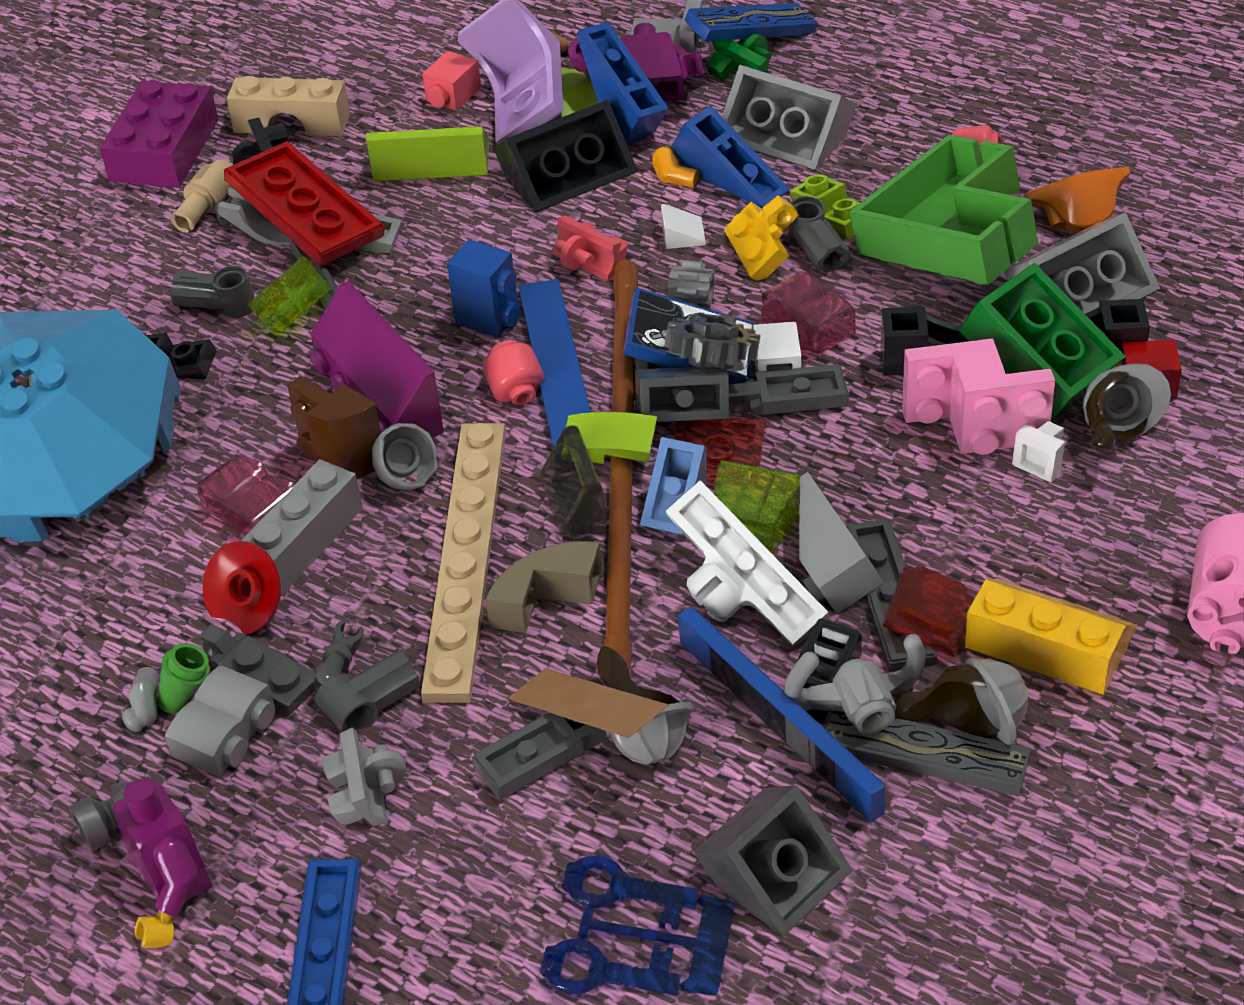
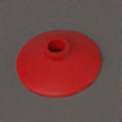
M237 541L222 546L213 554L207 564L203 577V597L211 618L229 620L235 623L245 635L262 630L273 619L280 602L281 582L273 559L262 547L251 542Z

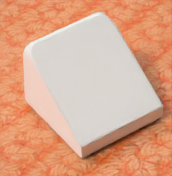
M661 204L662 227L666 249L706 245L701 217L670 205Z

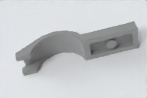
M228 185V195L233 199L231 203L220 201L218 205V214L259 242L290 245L291 240L235 189ZM371 213L385 225L384 236L358 248V250L391 254L401 231L402 220Z

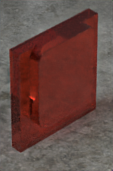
M917 566L914 570L903 567L883 627L904 636L916 634L920 637L923 644L955 657L966 626L967 612L972 605L974 596L967 594V588L964 584L928 568Z

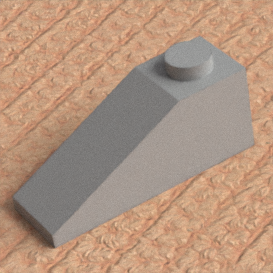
M806 472L800 477L799 560L809 573V576L802 581L819 603L826 599L836 614H839L882 585L884 581L810 474Z

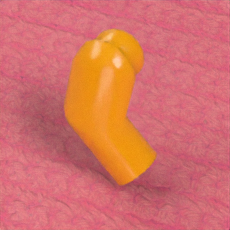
M660 147L653 153L652 166L662 182L691 188L695 187L700 176L698 169L680 166L676 158L677 156L668 147Z

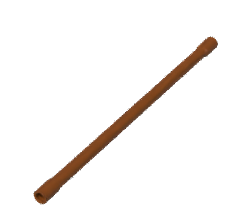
M621 260L614 266L613 294L615 296L612 412L634 413L635 358L623 354L631 299L635 288H638V266L630 260ZM611 456L606 635L603 647L607 646L618 652L627 663L631 674L632 644L629 639L633 460Z

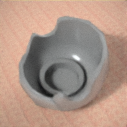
M414 423L394 424L381 432L372 447L371 464L378 478L391 488L400 490L416 489L425 486V483L438 469L436 445L430 434ZM420 474L415 482H403L409 475Z

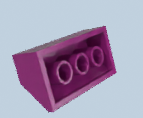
M349 281L341 284L311 332L314 351L310 353V357L316 371L320 375L327 373L330 376L334 390L345 384L376 403L381 432L394 424L414 423L427 431L431 438L444 433L435 372Z

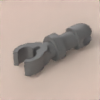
M341 620L336 624L331 645L327 646L322 655L323 663L319 665L315 674L313 684L317 691L328 678L341 674L348 669L352 661V654L357 651L361 644L364 633L363 627H358L356 635L349 636L345 640V634L343 633L345 621Z

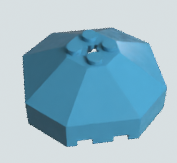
M117 309L0 312V537H10L12 542L44 541L50 536L40 517H74L76 520H79L84 516L88 519L92 516L91 513L108 501L107 496L115 490L121 491L138 477L142 478L145 476L144 470L153 462L156 440L163 453L171 449L175 427L172 417L174 402H179L181 390L169 357ZM32 375L30 378L32 384L29 387L25 388L19 385L14 388L17 384L15 381L17 376L28 377Z

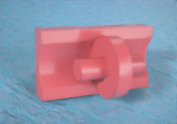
M568 216L558 218L559 235L553 247L552 255L560 258L561 265L571 271L581 268L605 281H609L614 276V266L616 263L626 258L627 241L617 236L611 238L597 231L596 226L586 221L580 223Z

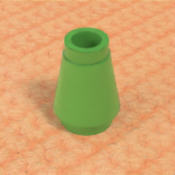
M181 643L175 645L164 654L157 696V705L164 712L170 714L179 712L190 701L205 678L210 674L208 656L201 648L193 644Z

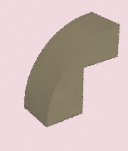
M581 541L552 545L528 554L512 564L494 582L485 599L489 628L526 633L537 598L592 605L602 573L599 542Z

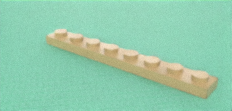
M505 423L461 424L421 690L423 703H471L506 436Z

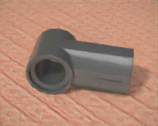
M802 196L794 199L790 204L794 206L799 216L788 226L789 241L803 249L818 271L827 273L841 268L849 261L850 250L825 218L824 203L812 196Z
M227 266L221 268L215 274L176 272L171 281L172 291L170 296L174 306L221 309L224 315L239 318L252 313L257 305L248 274L240 266Z
M401 651L398 653L394 652L352 678L345 673L331 676L319 687L315 702L341 732L352 727L357 730L367 723L370 725L374 724L380 710L419 688V677L405 654Z

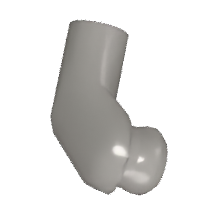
M143 667L136 672L129 692V700L132 707L125 709L122 713L124 724L133 732L142 731L146 725L151 727L158 717L157 686L159 674L151 667Z

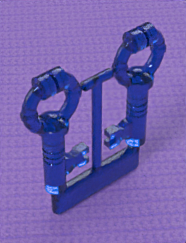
M591 855L567 864L561 885L562 889L568 892L573 900L580 905L586 906L583 911L577 935L578 939L564 940L554 946H547L545 948L540 974L546 977L553 987L564 992L566 995L587 993L597 986L602 987L605 983L619 986L625 985V987L631 986V988L638 987V989L676 996H678L679 986L683 991L705 995H715L718 993L735 909L733 901L709 896L698 898L699 889L629 877L627 872H624L617 862L604 855ZM587 869H604L612 875L608 892L595 895V893L587 894L582 891ZM625 897L638 900L644 899V901L650 900V902L656 901L663 904L664 910L660 914L659 928H665L666 923L672 924V930L679 929L681 917L679 914L683 908L696 909L698 899L703 909L697 938L593 920V908L610 906L617 900L622 901ZM589 929L693 947L694 953L689 977L680 984L681 974L669 972L668 964L672 962L674 948L667 947L666 952H661L660 945L654 944L651 956L652 962L649 968H639L638 966L632 967V965L625 966V964L610 962L597 946L584 939H587ZM566 953H583L590 957L592 961L589 965V976L587 978L575 981L574 979H565L560 976Z

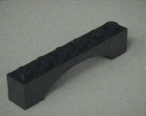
M1144 299L1100 300L1098 308L1085 313L1120 351L1123 341H1148L1150 325ZM925 307L882 308L880 347L883 376L904 375L905 349L969 342L959 331L961 325L936 319L926 314Z

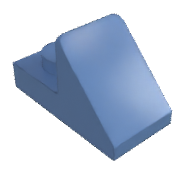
M661 437L640 526L686 537L667 516L665 511L698 481L701 480L706 485L707 447Z

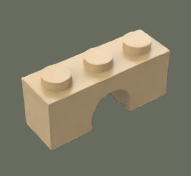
M235 77L226 99L234 133H252L248 122L250 119L259 117L265 128L274 124L277 114L286 113L295 116L302 122L306 135L342 136L350 116L344 80H329L327 78L293 79L291 77Z

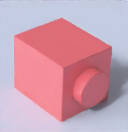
M446 51L422 73L426 101L438 108L446 107L457 111L481 88L478 60L454 52Z

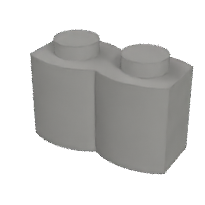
M222 665L215 668L205 678L194 699L178 712L166 731L165 739L171 757L218 777L222 776L229 765L233 767L238 766L246 755L248 741L258 729L265 730L273 720L275 704L270 686Z

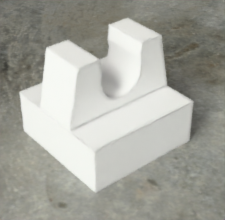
M1047 421L1038 429L1025 424L1016 433L1012 465L1052 482L1061 472L1065 441L1060 440L1063 435L1064 428L1050 421Z

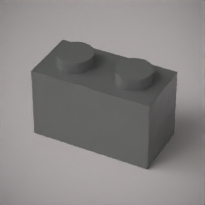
M706 366L701 368L681 367L635 370L637 414L657 416V422L729 418V381L725 370Z

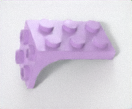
M500 0L459 31V44L478 60L492 85L495 96V142L497 145L506 138L556 120L563 111L560 41L519 0Z

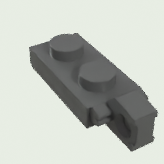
M839 364L756 372L754 379L745 381V383L729 384V415L751 412L752 415H768L846 407L849 402L847 386L841 365L839 366Z
M210 624L198 636L204 651L212 656L210 659L212 667L217 668L222 665L268 684L275 707L289 715L316 690L313 684L316 672L249 635L246 637L245 634L237 633L232 637L228 631Z

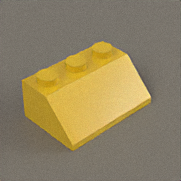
M985 579L967 612L965 648L1104 695L1137 629V624L1001 579Z

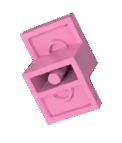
M993 339L905 349L902 412L906 423L920 421L929 424L942 418H949L961 454L972 452L981 455L989 454L996 449L1014 447L1016 433L1025 424L1038 429L1047 421L1051 422L1055 379L1051 369L1005 374Z

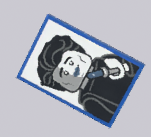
M636 287L631 299L623 354L667 368L696 367L688 363L689 358H680V353H670L669 348L664 347L668 322H676V318L689 320L691 314L699 312L719 316L724 314ZM734 317L736 318V324H743L744 329H753V325H756V323ZM750 360V364L737 362L736 366L725 370L728 374L729 384L745 383V381L751 380L752 360Z

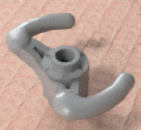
M909 634L903 641L907 652V661L902 669L882 674L878 664L873 661L853 659L847 661L839 668L832 683L803 688L808 677L819 665L818 656L813 652H806L794 664L786 678L784 693L805 711L827 710L845 712L848 720L851 721L853 727L857 728L859 732L864 734L876 733L888 727L895 718L896 704L892 695H899L909 691L919 679L925 666L926 650L918 635Z

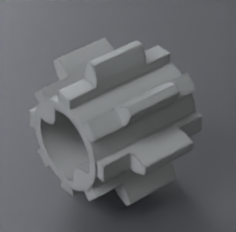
M683 260L682 266L673 265L669 274L668 297L697 306L710 307L714 296L715 271L713 269H706V264L698 261Z

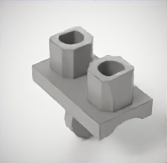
M353 727L339 733L342 749L321 758L326 778L335 788L348 783V788L328 797L332 816L341 825H348L364 818L372 826L389 823L383 793L392 792L395 789V783L402 780L405 776L407 768L404 757L398 752L388 751L386 745H377L374 749L359 744L357 731Z

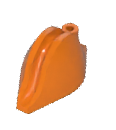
M1129 167L1102 169L1070 176L1027 192L1025 198L1031 199L1032 206L1046 212L1052 230L1063 228L1067 231L1079 233L1112 217L1116 204V193L1128 180L1130 169Z

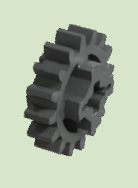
M699 312L691 314L689 320L676 318V322L669 321L664 347L669 348L670 353H680V358H689L688 363L700 368L705 366L717 367L726 370L736 366L737 362L750 364V360L756 361L761 336L755 334L754 329H744L743 324H736V318L725 314L720 316L709 315Z

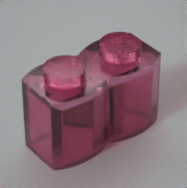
M800 271L762 292L761 314L766 324L796 322L800 349L806 348L815 356L856 334V311L852 305L841 295L833 291H827L817 278L807 272Z
M235 454L196 484L201 506L245 536L294 486L286 479L280 480L275 476L269 475L259 461L255 459L250 460L238 454Z

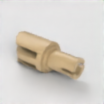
M215 160L212 164H206L198 170L184 188V202L171 215V222L175 228L188 233L194 229L195 224L203 214L215 213L214 206L219 204L220 201L223 202L228 196L229 184L224 181V169L232 166V163L227 160Z

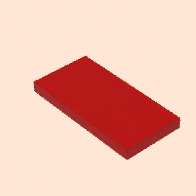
M288 141L224 169V181L320 267L384 236L385 225Z

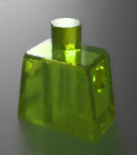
M720 460L714 495L774 554L800 514V477L802 475Z

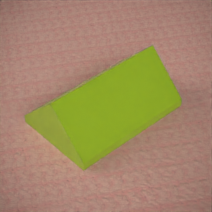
M482 126L366 133L373 181L488 175L490 139Z

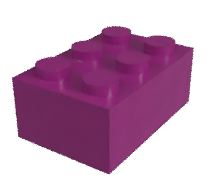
M156 80L141 81L100 146L108 180L180 188L219 120L211 86H199L192 83H164Z

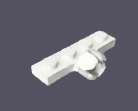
M701 480L665 511L672 522L706 556L703 565L687 579L686 585L695 601L700 606L704 605L708 610L706 613L713 619L724 622L741 607L750 605L756 608L781 636L795 647L809 636L818 619L827 620L830 617L828 611Z

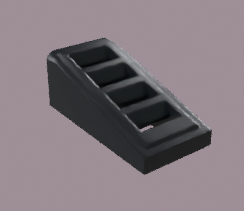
M818 619L797 661L804 653L813 652L819 659L835 664L836 666L834 667L819 661V665L810 675L832 683L839 668L844 663L861 657L862 634L857 630L825 619ZM808 678L803 688H810L811 686L825 683ZM827 710L806 711L819 723H823L829 713Z

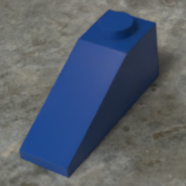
M608 21L578 30L576 36L598 103L605 100L609 101L626 144H632L653 135L669 108Z
M711 105L684 123L670 147L674 154L688 168L699 170L700 178L749 203L753 202L760 208H763L777 195L783 196L790 190Z

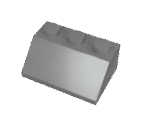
M739 65L722 117L754 151L817 170L846 136L856 104L842 95Z
M1126 212L1101 221L1010 266L1004 271L1007 281H1009L1027 267L1036 263L1084 314L1098 308L1100 300L1141 299L1160 289Z

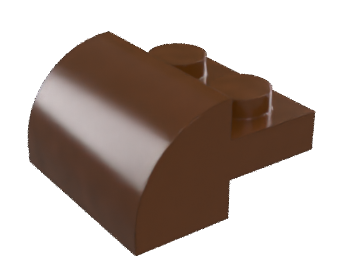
M302 376L289 383L287 387L291 400L290 410L295 418L299 436L298 444L301 450L310 458H315L316 462L321 459L355 473L357 478L375 472L371 464L372 447L377 437L381 434L376 403L345 384L341 385L334 392L329 393Z

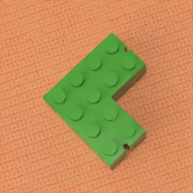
M950 134L849 211L858 254L905 265L912 269H922L939 273L946 277L972 281L980 285H989L995 281L997 277L1011 266L1010 263L1020 260L1038 244L1031 199L1012 196L1021 189L1013 146L983 141L978 145L977 139Z

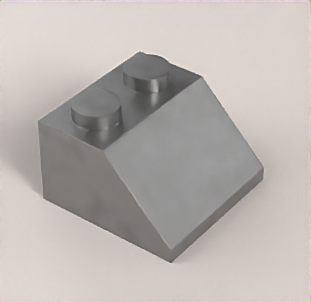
M797 785L762 789L694 851V854L717 888L781 936H785L853 871Z

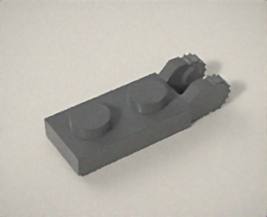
M547 713L473 754V768L496 797L501 800L611 737L606 736L605 730L589 725H584L574 730L583 723Z

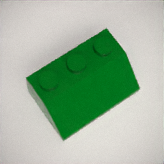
M1033 263L981 299L959 329L968 341L993 339L1005 374L1051 369L1055 379L1051 422L1077 404L1085 396L1089 384L1100 373L1116 367L1126 357L1036 263Z

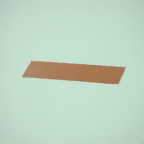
M546 668L507 698L508 700L626 738H630L669 706L665 703Z

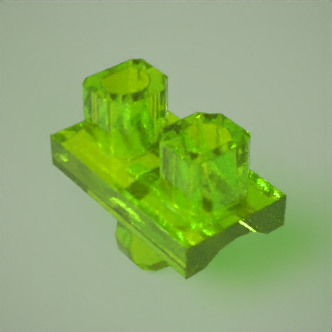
M302 256L247 305L267 329L277 337L301 315L304 316L310 311L309 308L332 288L314 269L308 259Z

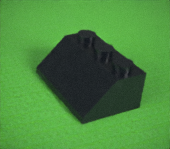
M608 100L506 138L494 148L506 180L535 212L638 172Z

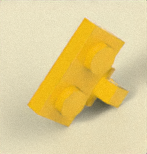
M779 195L763 208L750 202L724 228L750 278L755 281L768 278L789 257L779 238L799 214L792 204Z

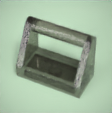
M574 425L568 426L561 433L540 471L541 483L563 543L607 532L604 492L579 428Z

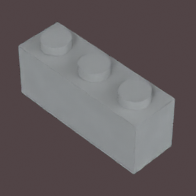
M319 459L241 540L262 547L271 556L279 572L281 596L363 509L356 474Z

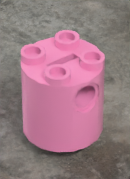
M1244 513L1223 515L1208 522L1199 532L1187 612L1192 629L1204 640L1210 642L1212 650L1220 651V645L1224 644L1229 645L1228 653L1234 654L1240 650V647L1244 648Z

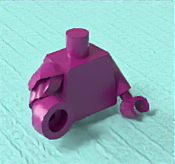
M639 23L634 28V35L620 37L663 101L685 100L683 79L694 76L697 73L700 75L705 74L701 53H688L681 45L673 44L671 34L668 32L656 33L655 27L650 23ZM575 38L568 47L570 64L575 70L585 73L591 79L578 39Z

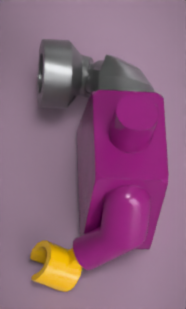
M147 779L116 783L111 785L112 797L109 800L99 802L87 797L69 806V810L84 842L91 852L110 843L114 829L119 827L129 855L157 898L154 904L158 909L157 916L139 917L135 925V937L139 940L143 939L142 948L166 947L171 944L174 936L172 916L179 915L185 901L213 887L184 817L161 784L153 783Z

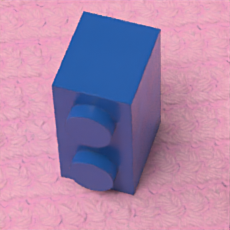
M468 239L447 263L455 323L498 338L507 327H514L521 311L517 300V276L514 272L512 253Z

